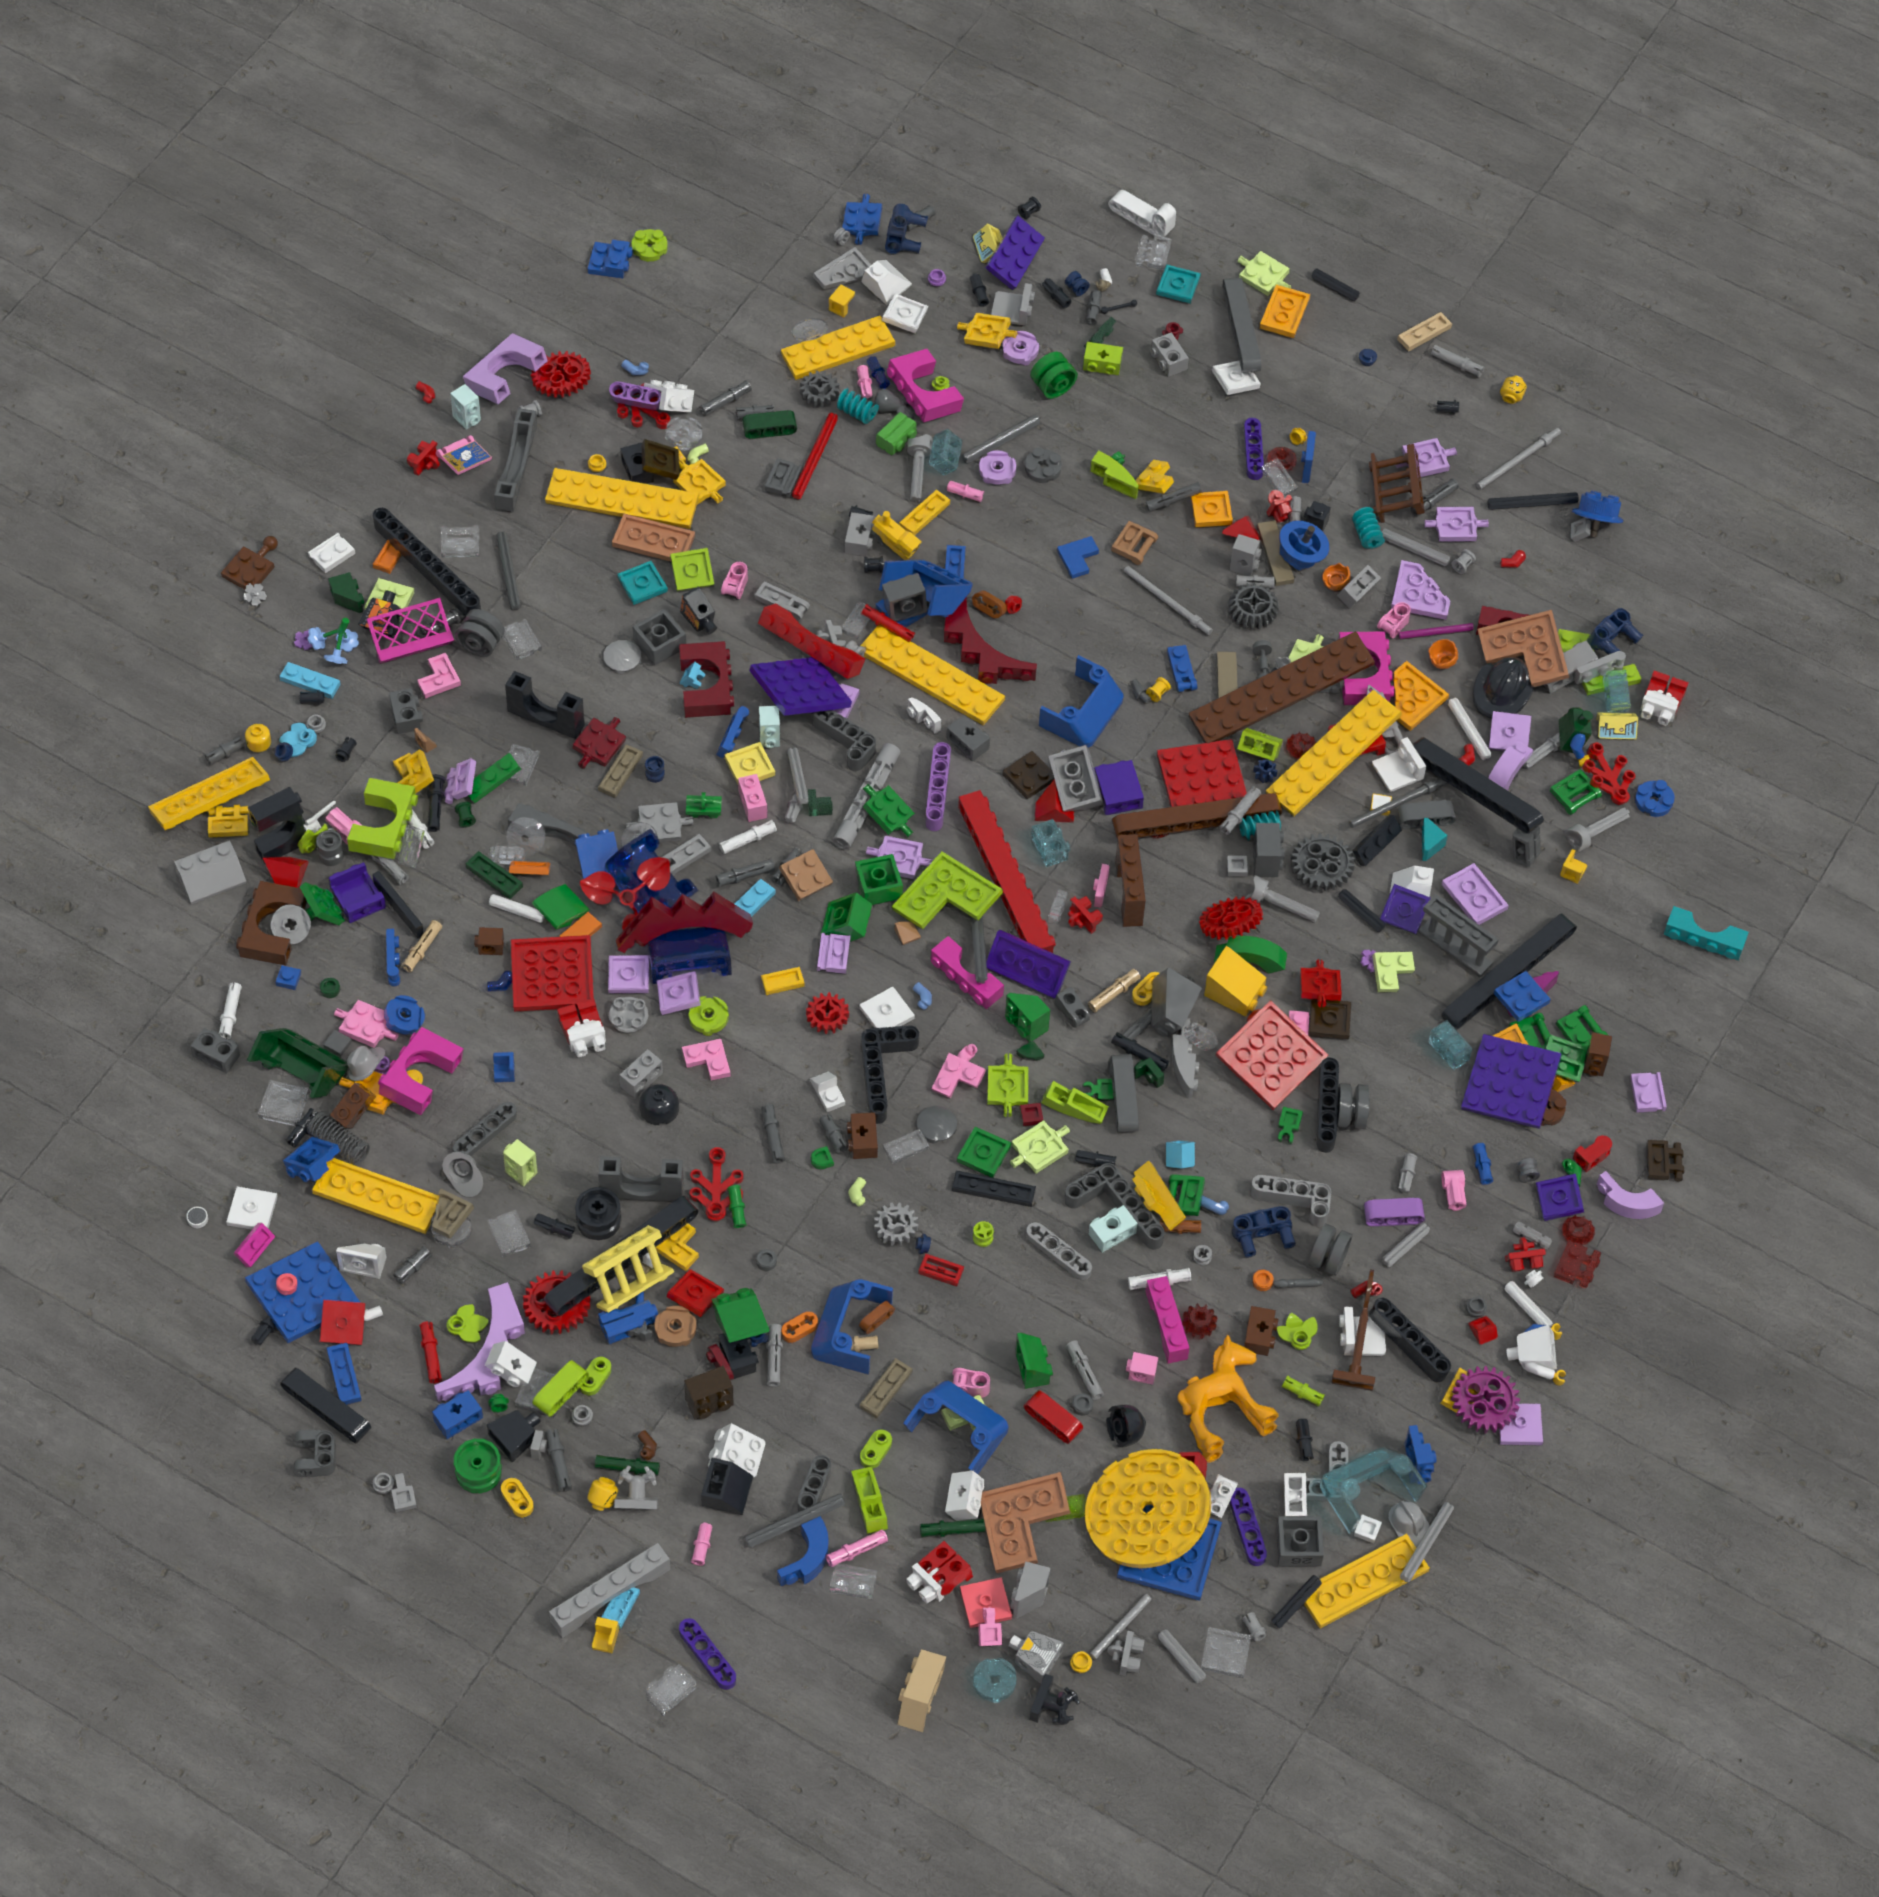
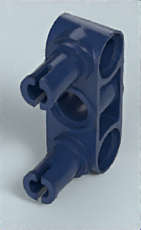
M905 204L895 205L886 235V251L896 254L906 250L919 254L921 242L906 239L907 225L914 224L926 227L928 216L912 213L913 211Z
M1618 608L1596 626L1587 638V642L1593 650H1601L1610 655L1621 651L1611 642L1620 632L1628 636L1635 644L1644 635L1632 625L1630 613L1623 608Z
M1278 1206L1239 1215L1233 1221L1232 1235L1241 1243L1246 1258L1256 1255L1252 1241L1253 1238L1278 1233L1285 1249H1290L1296 1245L1291 1231V1212L1287 1207ZM1239 1226H1242V1227H1245L1246 1229H1239L1238 1227H1239Z

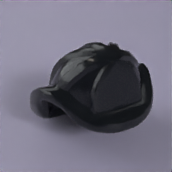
M1507 657L1496 663H1487L1481 668L1476 677L1472 695L1474 705L1481 714L1492 719L1493 711L1517 714L1524 708L1534 688L1529 681V671L1526 664L1520 658Z

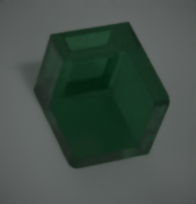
M808 789L809 816L833 815L831 797L816 798V789Z

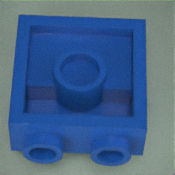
M612 240L611 244L595 242L588 265V274L623 279L625 272L629 270L628 258H632L633 247H630V242Z
M311 1137L283 1160L286 1172L291 1178L298 1176L304 1182L308 1180L315 1182L329 1170L326 1163L332 1160L340 1152L337 1144Z
M1417 1425L1409 1426L1404 1446L1412 1481L1428 1483L1431 1481V1473L1434 1472V1463L1437 1461L1436 1453L1434 1450H1431L1430 1443L1424 1444L1422 1432L1419 1433Z

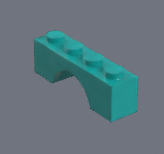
M1673 906L1663 935L1739 961L1749 932L1731 925L1721 932L1705 931L1695 923L1692 912Z

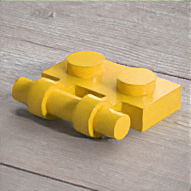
M216 806V808H211L208 811L209 816H215L208 817L209 838L248 836V815H241L249 813L248 806Z

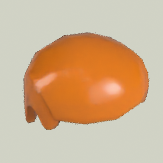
M1341 563L1330 565L1323 572V583L1332 591L1343 590L1351 580L1349 567H1345Z
M1448 639L1434 642L1429 648L1430 660L1434 667L1438 669H1449L1455 665L1458 660V650L1455 643Z

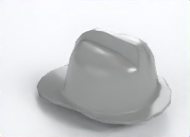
M366 1046L357 1047L347 1058L349 1078L352 1081H361L369 1077L383 1059L385 1050L381 1047L368 1049Z
M461 1152L450 1153L444 1158L442 1164L443 1172L454 1188L465 1197L478 1195L483 1187V1177L477 1168L475 1160L470 1155Z
M1401 1501L1391 1507L1388 1519L1398 1537L1407 1534L1417 1548L1430 1527L1420 1507L1413 1502Z

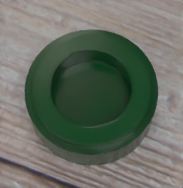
M335 978L324 979L320 983L322 996L325 998L336 997L340 993L338 980Z

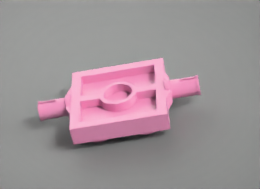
M358 1000L349 1012L339 1008L335 1010L334 1016L344 1019L339 1027V1032L351 1039L375 1048L384 1037L394 1041L398 1038L399 1033L387 1028L384 1010Z

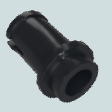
M1437 400V412L1459 413V402H1456V400Z
M858 505L851 506L849 517H851V512L873 516V511L858 508Z
M317 690V692L300 691V704L317 703V705H320L325 701L324 692Z
M346 737L342 746L336 750V758L341 762L349 760L350 753L357 742L351 737L350 740L349 737Z

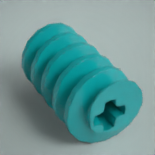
M849 388L844 389L838 398L837 408L841 411L843 410L846 414H850V416L855 417L857 420H861L864 424L871 422L878 412L879 405L876 404L872 408V401L867 403V398L865 397L860 401L861 395L857 394L855 396L854 391L848 394Z
M1371 507L1360 508L1352 516L1361 545L1366 549L1378 548L1385 542L1383 533L1380 531L1381 528L1378 525V520Z
M1270 811L1268 816L1266 813H1262L1260 817L1258 814H1255L1253 819L1251 816H1246L1245 820L1242 817V822L1239 824L1241 836H1246L1248 841L1253 834L1254 836L1256 823H1280L1281 831L1278 811L1275 814L1273 811Z

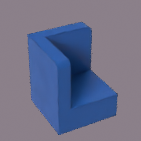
M493 1053L494 1082H515L514 1053Z

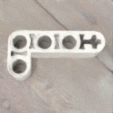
M1125 190L1118 191L1108 202L1113 212L1160 239H1163L1175 227L1176 210L1171 204L1165 203L1158 210Z

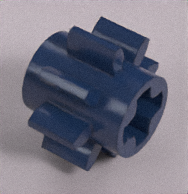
M1267 759L1259 760L1258 766L1254 765L1253 772H1255V779H1259L1264 783L1272 782L1273 777H1277L1278 770H1276V763H1272Z

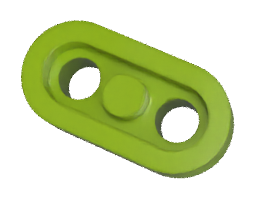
M597 1357L592 1360L586 1369L589 1372V1376L580 1387L583 1394L588 1396L595 1395L601 1389L612 1370L611 1362L607 1358ZM599 1364H603V1365H604V1367H602V1368H598L597 1366H598ZM593 1381L592 1384H587L586 1382Z
M875 1431L862 1449L860 1462L865 1468L872 1467L874 1469L878 1467L891 1448L892 1436L888 1431ZM883 1437L885 1440L879 1441L878 1438ZM873 1454L874 1457L870 1458L867 1455Z

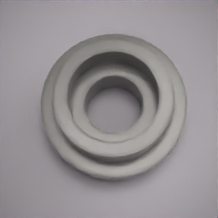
M312 715L307 720L306 726L307 729H313L315 733H320L325 729L326 722L320 715Z
M579 1405L572 1411V1420L579 1426H585L593 1419L592 1410L585 1405ZM581 1414L586 1415L585 1418H579Z
M379 1473L373 1479V1488L380 1494H386L394 1487V1479L387 1473ZM382 1482L387 1483L386 1486H380Z

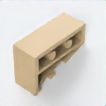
M921 1649L919 1657H914L911 1666L913 1672H908L905 1680L907 1687L906 1689L902 1688L898 1701H901L902 1704L898 1725L923 1732L926 1715L930 1713L931 1702L934 1695H936L944 1672L945 1656Z

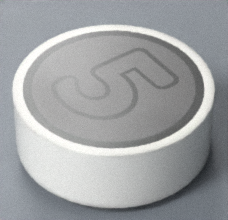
M202 1207L191 1208L187 1213L188 1224L193 1228L205 1226L208 1222L206 1210Z

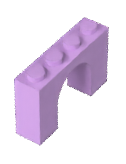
M512 333L463 376L465 384L476 395L499 404L511 394L506 380L494 375L499 369L517 364L536 372L548 360L542 346Z

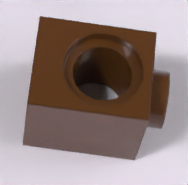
M479 927V935H475L474 941L475 947H478L479 955H503V928Z

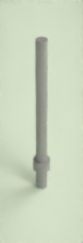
M1555 428L1550 433H1545L1539 437V440L1479 481L1476 487L1481 490L1542 446L1546 447L1555 437L1561 434V430Z
M1127 566L1124 569L1126 574L1189 620L1193 627L1201 629L1207 635L1212 633L1213 629L1205 624L1198 615H1193L1131 567Z

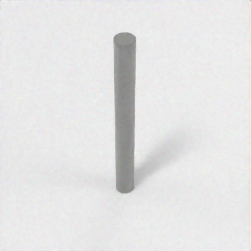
M1145 1594L1092 1650L1089 1655L1094 1660L1103 1653L1152 1600L1151 1597Z

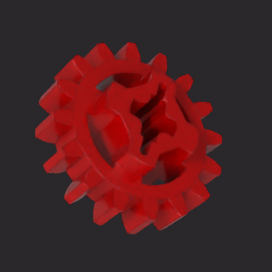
M828 992L827 996L820 993V998L814 996L813 1002H808V1008H806L807 1022H811V1028L817 1027V1032L824 1030V1033L827 1034L828 1030H831L834 1034L836 1028L842 1030L843 1024L847 1025L849 1006L845 1004L844 998L838 999V994L832 997L830 992Z

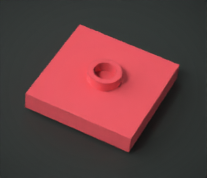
M1002 1577L960 1586V1593L970 1628L978 1627V1624L984 1623L983 1608H995V1623L1012 1619Z

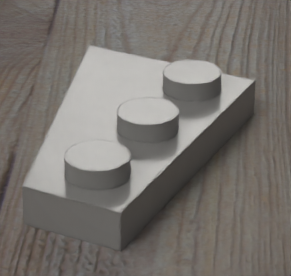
M854 247L814 272L813 278L823 289L840 286V284L844 285L862 280L865 270L871 264Z

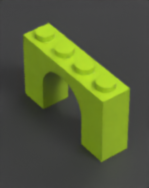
M369 778L364 791L365 805L388 809L396 817L389 825L380 828L352 824L347 838L348 849L352 852L395 859L396 853H399L401 850V839L406 836V825L412 819V808L417 805L418 795L415 794V786Z

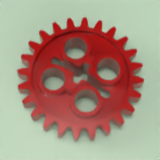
M559 351L558 355L551 353V357L546 356L548 361L536 372L532 370L531 374L536 391L540 390L541 394L546 393L547 397L554 394V398L558 395H561L563 398L564 394L571 396V392L578 393L577 389L583 390V385H588L587 380L591 379L589 362H586V358H582L581 354L576 356L575 352L569 355L568 351L564 354H561Z
M1244 896L1240 899L1235 897L1233 900L1227 898L1225 902L1219 900V904L1213 903L1212 908L1207 907V911L1202 912L1203 916L1199 917V924L1202 933H1205L1206 937L1210 936L1213 939L1217 936V940H1220L1222 937L1227 940L1232 936L1234 939L1236 935L1243 936L1244 932L1250 933L1249 929H1256L1255 925H1260V920H1263V912L1257 900L1252 901L1251 898L1245 900Z
M552 1270L551 1276L544 1272L543 1279L536 1276L537 1283L531 1281V1288L525 1289L527 1295H523V1309H525V1317H529V1323L535 1322V1329L542 1326V1332L544 1333L547 1329H550L551 1335L554 1333V1330H558L560 1335L562 1329L569 1333L570 1326L577 1329V1322L583 1324V1317H588L587 1310L590 1309V1303H588L591 1302L590 1295L565 1314L557 1317L550 1316L555 1313L545 1302H538V1300L544 1299L549 1291L569 1278L571 1272L566 1276L563 1275V1270L560 1271L559 1275H556L555 1271Z

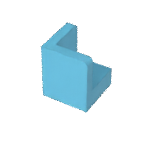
M1181 1140L1166 1142L1167 1167L1187 1168L1195 1165V1142Z

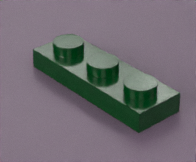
M479 851L465 863L468 870L509 899L523 887V882Z

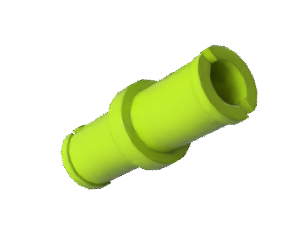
M1288 1375L1282 1385V1388L1298 1395V1398H1304L1318 1407L1325 1396L1308 1387L1309 1384H1302Z

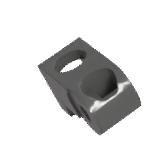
M1072 987L1056 995L1054 1004L1058 1009L1062 1010L1074 1028L1090 1020L1088 1011Z

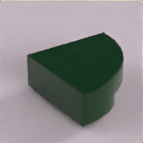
M1033 1040L1016 1050V1054L1023 1059L1038 1061L1043 1059L1045 1055Z

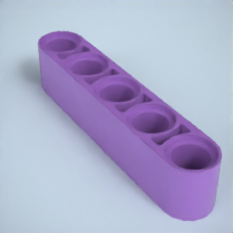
M944 742L937 743L933 748L926 808V827L930 831L940 830L944 820L951 753L950 746Z

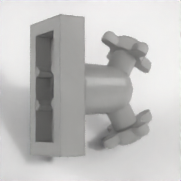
M631 1466L623 1469L620 1472L617 1483L620 1485L623 1480L629 1483L628 1496H616L614 1508L657 1509L659 1497H645V1483L651 1481L654 1486L657 1484L655 1473L648 1466L644 1467L646 1474L642 1476H633L628 1473Z

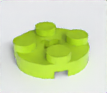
M652 229L636 231L632 239L633 254L639 256L640 260L647 262L659 260L660 256L665 255L668 249L667 239L663 231Z
M700 997L701 1005L689 1009V1021L696 1031L703 1033L705 1036H711L713 1033L721 1031L729 1021L728 1007L718 997ZM712 1012L713 1014L711 1018H706L705 1013L710 1014Z

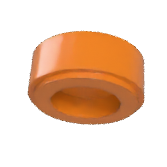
M1258 1270L1253 1275L1252 1283L1257 1290L1267 1291L1272 1287L1274 1278L1269 1271Z

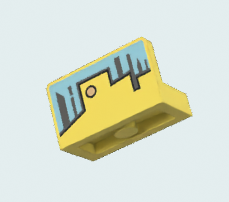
M986 224L973 235L982 263L990 260L1002 240L1000 230L990 224Z
M1597 712L1599 738H1637L1638 716L1635 713Z

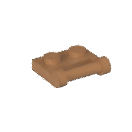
M1128 521L1112 545L1111 551L1132 560L1136 565H1141L1144 555L1152 543L1157 541L1158 535L1147 528ZM1143 536L1146 540L1138 553L1133 550Z

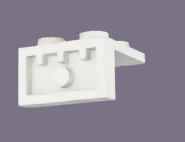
M1408 737L1401 739L1398 751L1372 761L1374 769L1389 792L1424 779L1426 765Z

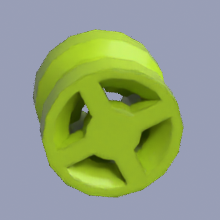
M985 1221L978 1222L974 1226L973 1241L977 1246L987 1247L992 1243L993 1226Z

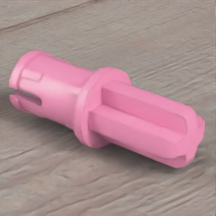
M861 365L857 367L858 386L861 389L862 397L868 399L872 397V380L869 378L868 367Z
M949 481L947 485V491L961 495L964 499L966 497L980 503L983 499L984 491L969 487V484L963 485Z
M705 1522L700 1524L697 1540L694 1541L695 1548L691 1563L694 1565L703 1566L705 1564L707 1549L711 1546L709 1543L712 1532L711 1524Z

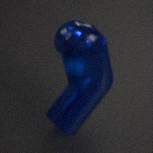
M504 971L498 981H488V991L507 990L512 983V972Z

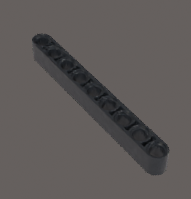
M381 507L373 511L376 531L386 540H389L390 544L396 550H399L400 554L465 616L470 610H481L478 595L388 509Z
M1421 737L1412 744L1428 771L1524 833L1529 834L1544 822L1543 815L1536 808L1428 739Z
M1559 914L1447 1006L1441 1017L1456 1030L1461 1028L1497 998L1494 994L1496 988L1521 973L1530 971L1571 937L1576 931L1577 926L1564 914Z
M681 1196L613 1246L649 1225L660 1230L662 1237L654 1243L655 1247H657L695 1219L699 1210L685 1196ZM647 1247L639 1251V1259L648 1253ZM630 1257L621 1263L623 1271L632 1265ZM582 1267L549 1291L543 1301L557 1316H561L600 1288L597 1277L595 1278L584 1273ZM613 1267L604 1274L607 1282L616 1276Z

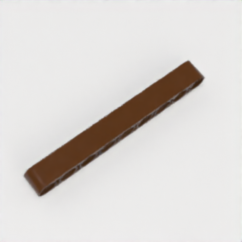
M1277 794L1260 795L1243 816L1244 820L1246 816H1251L1253 819L1255 814H1258L1260 817L1262 813H1266L1268 816L1270 811H1273L1274 814L1278 811L1280 816L1282 809ZM1243 797L1119 814L1112 818V824L1117 839L1118 835L1137 834L1139 838L1218 827L1222 825L1228 817V813L1234 810Z

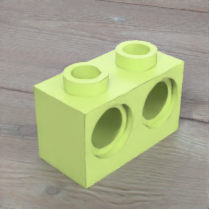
M518 1139L506 1146L503 1152L505 1173L522 1186H525L537 1174L536 1153Z

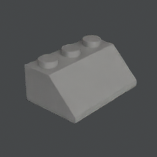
M1086 745L1049 756L1064 812L1086 810L1104 804L1090 751Z
M230 840L174 861L177 876L191 904L247 883Z

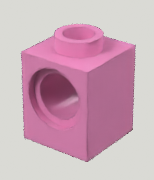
M1134 1352L1132 1360L1128 1359L1126 1371L1129 1372L1128 1380L1153 1385L1158 1357Z

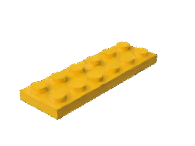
M877 316L781 349V355L793 377L797 380L804 376H809L810 372L815 374L816 371L821 372L894 347L895 340L884 321H882V317Z
M251 757L148 806V808L162 828L167 830L186 820L192 819L200 813L209 811L221 803H226L230 799L246 793V791L263 785L265 782L270 781V778L254 757Z
M335 1158L326 1163L329 1170L316 1181L312 1189L313 1194L426 1234L436 1215L435 1209L436 1204L439 1203V1195Z
M1405 1534L1321 1578L1322 1584L1304 1603L1318 1627L1321 1629L1408 1583L1402 1580L1400 1575L1415 1552L1416 1546L1410 1537ZM1424 1559L1411 1581L1429 1572L1430 1567Z

